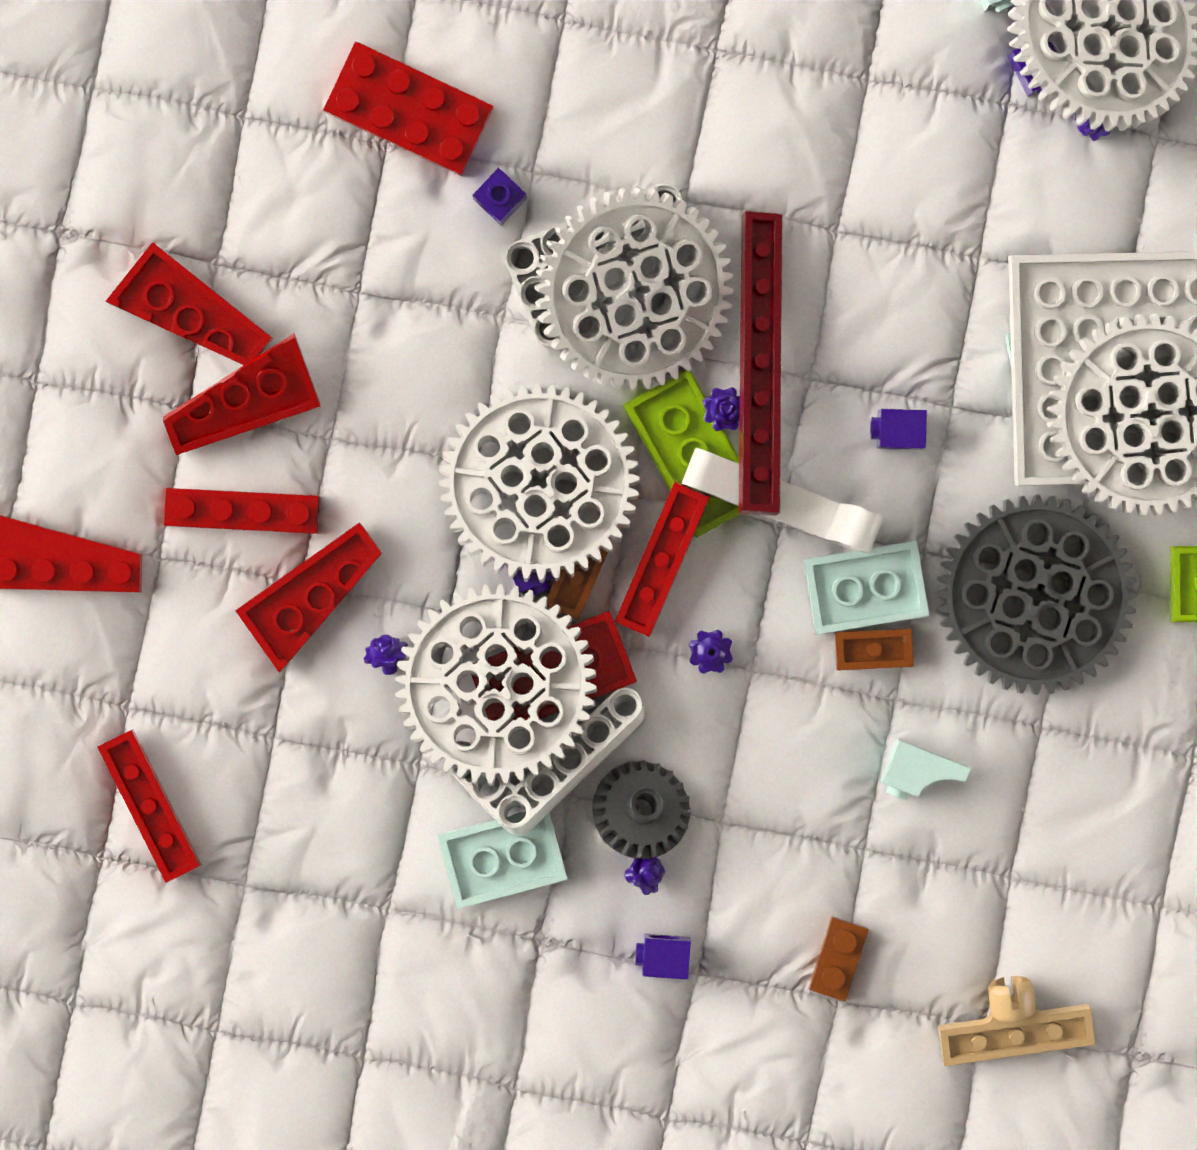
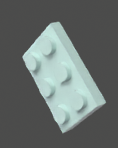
M917 541L874 547L871 549L870 554L850 551L803 559L816 635L929 616Z
M526 811L508 815L507 821L511 823L522 821ZM550 812L531 831L524 835L510 834L495 819L437 835L457 909L568 880Z

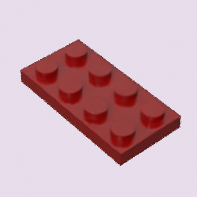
M355 41L323 111L462 177L494 106Z
M610 610L570 625L567 628L568 630L575 627L581 629L582 633L575 641L587 640L589 647L581 654L593 655L594 661L585 666V668L596 670L597 676L587 680V682L596 685L597 692L586 694V697L594 699L637 682ZM513 647L519 660L516 665L519 666L524 663L528 667L530 666L545 681L533 666L531 659L533 652L524 654L522 651L519 652L516 647ZM503 651L488 657V664L494 667L503 665L507 661L508 653ZM555 651L547 652L542 657V666L548 669L558 667L562 662V655ZM471 675L475 687L477 688L479 685V678L475 675ZM494 677L488 681L491 686L489 692L492 689H496L498 692L504 689L502 684L504 678L499 681ZM520 677L514 682L513 691L517 694L525 695L532 690L534 682L529 677ZM497 702L488 705L485 709L488 720L496 721L502 718L505 706ZM519 704L515 706L516 716L513 720H517L520 717L525 721L530 718L528 709L531 705H527L525 708H522ZM551 704L542 707L538 715L539 720L560 712L559 708Z

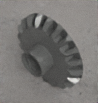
M645 760L629 761L612 769L599 783L592 803L593 820L598 833L613 850L635 859L655 858L672 850L683 838L689 827L691 815L690 797L685 792L683 782H680L674 776L673 771L666 770L660 763L654 764ZM639 799L647 801L651 805L652 814L648 816L640 814L636 810L635 801Z

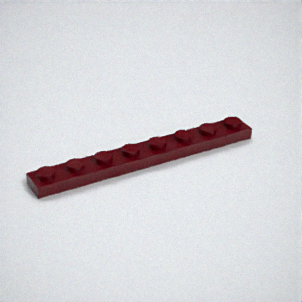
M745 211L741 215L738 514L776 516L780 513L782 214Z

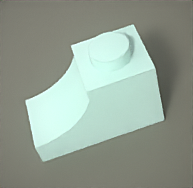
M896 739L880 782L888 785L886 793L907 800L909 794L919 797L923 788L936 781L950 779L966 783L971 768Z

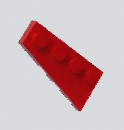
M153 242L105 301L242 365L261 355L273 340L269 334Z
M295 333L163 416V423L176 455L321 407Z
M0 515V589L142 592V554Z
M359 522L235 611L280 673L383 553L361 522Z

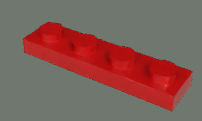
M677 481L674 482L614 622L648 637L651 636L711 496Z
M166 488L164 526L318 534L319 496Z
M134 729L98 746L97 748L165 883L201 866L202 864Z

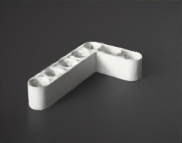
M660 184L644 190L645 198L648 191L654 189L659 194L666 192L673 195L675 201L678 198L682 199L678 189L670 184ZM640 219L636 225L631 226V236L644 232L645 223L643 219ZM567 222L515 241L508 247L505 254L508 271L533 334L540 345L550 349L552 348L551 343L553 340H546L541 336L540 327L543 323L538 319L547 309L539 308L528 302L526 291L532 285L545 283V279L536 274L537 270L548 269V264L541 260L540 257L541 255H552L546 243L553 236H557L555 232L556 227L567 231L570 228ZM607 231L604 232L602 238L594 241L596 250L608 244L609 234ZM525 249L532 253L534 259L531 266L526 269H519L513 265L512 256L518 250Z
M695 448L682 484L739 506V464ZM780 480V513L776 516L762 515L842 547L870 554L883 520V516L866 509L835 502Z
M618 689L589 715L591 717L590 722H582L579 725L585 734L583 736L571 735L576 747L574 749L564 745L561 747L565 757L570 754H577L582 758L581 763L575 769L563 768V760L553 755L550 757L553 769L549 770L541 763L538 765V777H535L530 772L525 777V781L519 782L515 787L511 783L505 785L501 775H497L496 781L500 783L497 793L492 796L481 794V788L487 782L486 775H482L479 783L474 784L472 772L470 771L463 780L457 777V768H454L451 774L507 832L517 836L524 835L531 831L642 723L645 710L641 697L633 689ZM629 701L636 704V710L630 716H620L616 713L618 706L623 702ZM596 728H605L609 731V735L605 741L594 743L589 740L591 732ZM466 741L456 742L459 746L467 747L471 745V743ZM547 780L554 783L553 790L547 796H538L534 793L535 787L539 782ZM514 807L526 809L524 819L518 823L507 821V814Z

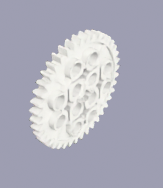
M1184 0L1010 1L1016 7L1008 13V16L1016 21L1008 27V31L1018 36L1009 44L1011 47L1021 49V52L1014 57V61L1026 63V66L1020 72L1021 76L1032 74L1033 79L1028 87L1030 89L1038 86L1042 88L1038 99L1041 101L1050 96L1052 98L1050 110L1053 111L1059 106H1063V118L1067 119L1075 113L1076 123L1079 126L1088 118L1090 127L1093 130L1099 127L1102 122L1106 131L1112 130L1116 125L1120 131H1124L1130 125L1138 128L1145 121L1150 123L1158 115L1161 116L1170 109L1169 107H1172L1180 100L1179 97L1189 89L1186 84L1195 77L1192 70L1197 67V59L1194 58L1197 55V44L1193 42L1197 40V30L1192 29V27L1197 24V17L1189 16L1188 13L1196 6L1195 3L1184 2ZM1046 5L1054 10L1055 16L1047 11ZM1082 7L1088 10L1091 18L1083 13ZM1117 9L1125 14L1126 20L1119 15ZM1153 11L1160 16L1162 22L1156 19ZM1048 42H1051L1055 45L1058 53H1055L1050 49V47L1048 46ZM1084 44H1087L1092 49L1093 55L1086 51ZM1120 46L1126 49L1129 57L1122 53ZM1155 48H1158L1163 53L1164 59L1157 54ZM1086 80L1093 84L1096 92L1088 88ZM1122 82L1128 85L1131 94L1125 91Z
M622 188L619 189L618 200H616L613 194L605 192L604 204L595 198H591V211L579 205L577 207L580 217L578 220L568 215L565 217L570 227L567 231L556 227L555 232L561 238L560 241H547L546 244L554 252L552 255H541L540 259L548 264V269H541L536 272L537 275L545 279V283L536 285L535 290L544 294L545 297L537 300L535 304L539 308L547 309L538 319L542 323L551 324L543 331L544 335L549 338L556 337L551 343V347L556 351L564 349L560 358L565 362L573 360L571 368L577 372L584 369L583 376L587 379L592 380L597 375V382L605 386L611 378V384L616 389H620L624 380L626 386L631 390H635L638 380L644 388L649 389L652 377L658 384L664 385L665 373H668L676 380L679 378L677 367L681 366L688 372L692 370L689 361L691 357L700 362L703 361L699 349L701 347L708 350L714 348L708 340L710 335L721 337L722 334L715 325L716 323H727L728 319L721 315L720 311L721 309L732 308V304L725 301L723 296L734 293L733 288L724 285V281L731 279L733 273L722 270V268L729 264L731 260L726 256L718 255L726 248L722 242H713L719 234L718 231L713 228L706 230L710 221L705 217L696 219L699 210L692 206L685 210L686 201L678 198L673 203V195L666 192L659 199V193L654 189H650L645 198L644 191L640 188H635L631 198L628 191ZM643 219L645 223L644 232L641 236L632 238L630 231L632 224L637 220ZM607 231L609 234L608 244L604 248L596 250L594 246L595 237L600 232ZM688 244L690 247L689 257L686 261L678 263L676 256L678 249ZM623 245L632 249L631 252L627 253L626 261L617 256L623 252ZM648 256H653L655 260L654 268L648 274H642L640 267L642 261ZM612 268H617L619 271L617 282L611 286H606L604 280L606 273ZM669 270L677 273V276L672 278V285L665 283L663 280L669 277ZM575 280H582V292L577 297L570 298L568 295L570 284ZM698 281L700 284L699 293L695 297L688 299L686 295L687 287L690 283ZM637 282L641 287L635 290L636 296L634 297L629 292L634 289L633 283ZM663 292L664 304L661 308L652 310L651 299L654 295ZM598 293L606 297L605 300L601 301L602 308L600 310L591 304L597 300L596 294ZM627 304L629 307L627 318L621 322H616L615 311L619 306ZM587 316H592L593 326L591 330L585 334H580L578 328L580 321ZM643 318L652 322L646 326V333L638 330V327L643 325ZM673 329V341L667 346H662L660 342L661 335L664 331ZM638 341V352L635 356L626 358L625 348L628 343Z
M1143 314L1135 315L1133 325L1127 316L1120 318L1119 328L1113 321L1105 324L1106 334L1099 328L1092 331L1094 342L1087 338L1080 340L1084 352L1077 349L1070 350L1069 354L1075 362H1062L1060 366L1067 375L1055 376L1053 379L1058 385L1062 386L1061 390L1049 393L1051 397L1058 400V404L1047 407V411L1057 414V419L1048 422L1047 426L1059 430L1058 434L1050 438V442L1062 443L1063 446L1055 453V456L1068 457L1069 460L1065 462L1062 469L1063 471L1076 470L1071 479L1072 483L1086 481L1082 490L1084 494H1088L1096 489L1095 502L1101 503L1109 497V509H1116L1122 502V509L1125 514H1131L1136 505L1139 516H1146L1149 507H1151L1154 516L1162 515L1164 505L1169 513L1177 512L1178 502L1184 508L1192 507L1191 496L1197 500V328L1188 333L1189 321L1187 320L1181 321L1175 328L1174 316L1166 317L1161 325L1159 314L1151 315L1148 324ZM1159 345L1169 351L1170 360L1166 366H1161L1155 360L1154 352ZM1120 349H1125L1131 354L1132 364L1127 370L1120 368L1117 364L1116 355ZM1144 368L1145 372L1152 373V375L1174 374L1173 376L1153 378V380L1146 383V387L1145 382L1138 381V379L1116 380V378L1135 376L1137 373L1143 372ZM1162 384L1169 385L1173 390V399L1168 405L1162 403L1158 397V389ZM1125 387L1132 389L1136 396L1135 403L1131 408L1123 406L1120 401V393ZM1086 391H1091L1097 396L1098 406L1093 412H1089L1082 405V396ZM1185 401L1187 407H1193L1194 415L1188 416V419L1186 416L1179 415V408L1185 407ZM1109 408L1111 414H1118L1119 417L1118 422L1112 424V429L1110 423H1103L1102 419L1103 415L1109 414ZM1146 410L1155 411V413H1167V415L1157 416L1151 420L1142 419V417H1130V415L1141 414ZM1166 422L1172 423L1177 430V437L1172 443L1165 441L1162 437V427ZM1129 425L1135 427L1139 432V441L1134 447L1129 446L1123 437L1124 431ZM1090 429L1098 431L1101 435V445L1097 450H1092L1086 445L1085 436ZM1151 443L1153 449H1159V451L1181 450L1180 453L1161 454L1160 457H1155L1153 461L1151 458H1145V456L1123 457L1124 454L1144 452V450L1151 448ZM1170 460L1177 462L1181 469L1180 476L1176 481L1168 479L1165 473V467ZM1132 464L1138 465L1143 472V478L1137 485L1132 484L1127 477V470Z
M535 383L532 394H528L524 385H520L518 396L515 397L508 388L504 389V401H500L494 394L491 395L492 407L488 408L484 404L478 403L480 416L477 417L469 412L466 414L469 427L457 424L456 430L461 439L456 437H449L448 439L449 445L455 451H443V459L451 463V465H443L439 469L440 474L449 477L439 481V489L449 491L442 495L440 500L441 504L452 505L444 511L445 519L457 518L450 525L451 532L463 531L458 538V542L460 545L472 542L468 550L469 555L472 557L482 552L480 560L482 566L494 560V573L497 574L504 566L508 567L510 579H513L518 570L522 571L524 582L529 581L532 572H537L540 583L544 582L546 572H551L554 580L559 581L560 570L565 569L570 577H574V565L577 564L585 572L588 571L587 559L590 557L592 560L600 563L602 561L600 549L611 553L613 546L609 539L611 538L616 541L623 539V535L618 527H630V521L624 514H635L636 507L627 502L638 499L639 492L629 487L638 485L640 480L639 476L629 474L638 469V461L626 460L634 454L632 446L622 447L628 440L627 433L615 435L620 427V422L616 420L608 424L606 423L609 417V410L605 409L597 414V401L595 399L587 406L583 405L584 393L582 392L574 400L570 399L569 387H566L560 396L556 395L554 384H550L545 394L542 393L539 383ZM516 420H525L530 424V429L520 435L514 434L510 431L509 427ZM578 427L583 431L584 435L578 441H568L563 436L566 428ZM486 442H493L500 447V450L493 457H485L479 453L480 447ZM513 446L519 450L523 447V459L519 460L515 456L509 459V448ZM539 449H547L553 454V459L547 464H539L533 460L532 456ZM561 450L570 457L575 454L578 455L576 457L578 470L569 463L564 466L562 465L563 455ZM592 456H600L606 460L607 465L600 471H593L587 467L586 461ZM515 471L522 475L523 480L516 487L506 486L502 482L503 476L508 472ZM537 477L539 480L546 478V488L542 489L539 485L533 487L532 478ZM571 479L576 483L577 487L570 494L560 493L555 487L559 480ZM479 494H485L491 497L493 501L489 508L478 510L472 506V500ZM500 494L509 502L517 500L515 503L517 516L508 509L501 511L502 501ZM539 501L546 506V511L539 517H532L526 513L525 508L530 502ZM558 505L563 509L568 506L571 507L569 510L570 518L567 520L562 516L554 518L556 515L555 507ZM586 508H593L599 512L600 518L593 524H586L580 520L579 513ZM501 524H510L516 530L515 535L508 540L499 539L495 536L494 532ZM555 531H563L568 534L570 539L566 545L556 547L549 543L548 538Z
M486 584L483 585L481 596H477L472 587L468 588V599L463 600L456 592L453 594L455 605L450 606L447 602L441 600L440 606L443 611L441 614L429 609L427 612L432 622L430 624L420 620L417 622L422 634L409 633L408 635L415 645L414 648L402 647L401 651L409 658V661L397 663L398 668L406 672V675L395 677L396 683L405 687V689L396 692L395 696L399 700L407 701V703L398 708L399 713L411 715L404 721L403 725L406 729L417 728L410 738L413 742L425 740L419 749L423 755L434 750L430 761L436 765L445 759L443 770L446 773L451 772L457 766V777L461 780L466 777L469 771L472 772L474 784H478L482 775H486L490 786L494 785L497 775H501L504 784L509 785L511 774L514 773L522 783L525 781V770L528 769L535 777H538V765L542 763L551 770L553 769L551 756L554 755L564 760L565 756L561 747L564 745L574 749L576 745L571 735L583 736L585 734L578 723L591 721V717L583 709L595 707V701L586 697V694L597 692L596 685L587 682V680L596 677L597 674L596 670L585 668V666L594 661L593 655L581 654L589 647L587 640L575 641L582 633L579 627L567 629L572 622V618L570 615L558 619L561 611L558 604L547 610L548 598L546 596H543L537 603H534L533 590H529L524 598H521L518 586H514L510 595H506L503 584H499L496 594H491ZM476 621L482 624V631L476 638L469 639L462 635L463 627L467 623ZM526 623L534 625L536 627V634L532 639L522 641L516 637V631L519 626ZM504 637H506L518 649L519 652L522 651L524 654L533 652V654L531 655L533 666L541 674L545 681H543L530 666L528 667L524 663L520 664L519 666L516 665L519 662L516 651L504 639ZM441 647H449L454 652L453 658L447 664L441 665L434 662V654ZM466 649L471 652L479 650L476 654L479 661L473 665L470 661L465 664L462 663L465 660L463 652ZM495 649H502L508 653L507 661L498 667L488 664V655ZM550 651H555L562 655V662L554 669L545 668L541 663L542 657ZM470 674L479 678V685L476 690L466 693L459 689L460 680L464 676ZM493 677L498 681L504 678L502 680L504 689L500 692L492 689L489 692L491 686L488 681ZM520 677H529L534 682L532 690L525 695H520L513 691L514 682ZM448 688L451 689L462 703L465 702L469 706L476 703L473 708L476 713L475 716L489 731L488 733L473 718L470 719L467 715L462 718L459 717L462 713L460 705L447 691ZM445 700L450 703L451 707L448 715L439 719L431 716L432 705L437 701ZM495 702L504 705L505 712L502 718L496 721L485 718L484 713L488 705ZM518 704L522 708L531 705L528 709L530 718L526 721L521 717L513 720L516 716L514 707ZM551 704L559 708V717L554 722L545 723L539 720L538 715L542 707ZM470 728L476 731V739L470 746L462 747L456 743L457 734L462 729ZM520 730L527 731L531 736L528 746L523 749L513 748L510 745L511 736Z

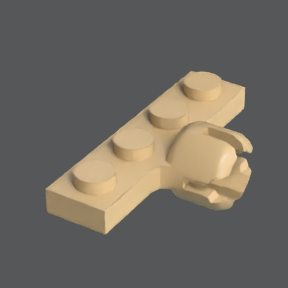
M1011 976L1013 995H1010L1009 987L1005 986L1004 977L996 979L988 986L990 1014L988 1017L979 1020L938 1025L942 1062L945 1067L1095 1045L1091 1008L1089 1004L1039 1010L1036 1008L1034 986L1028 978Z

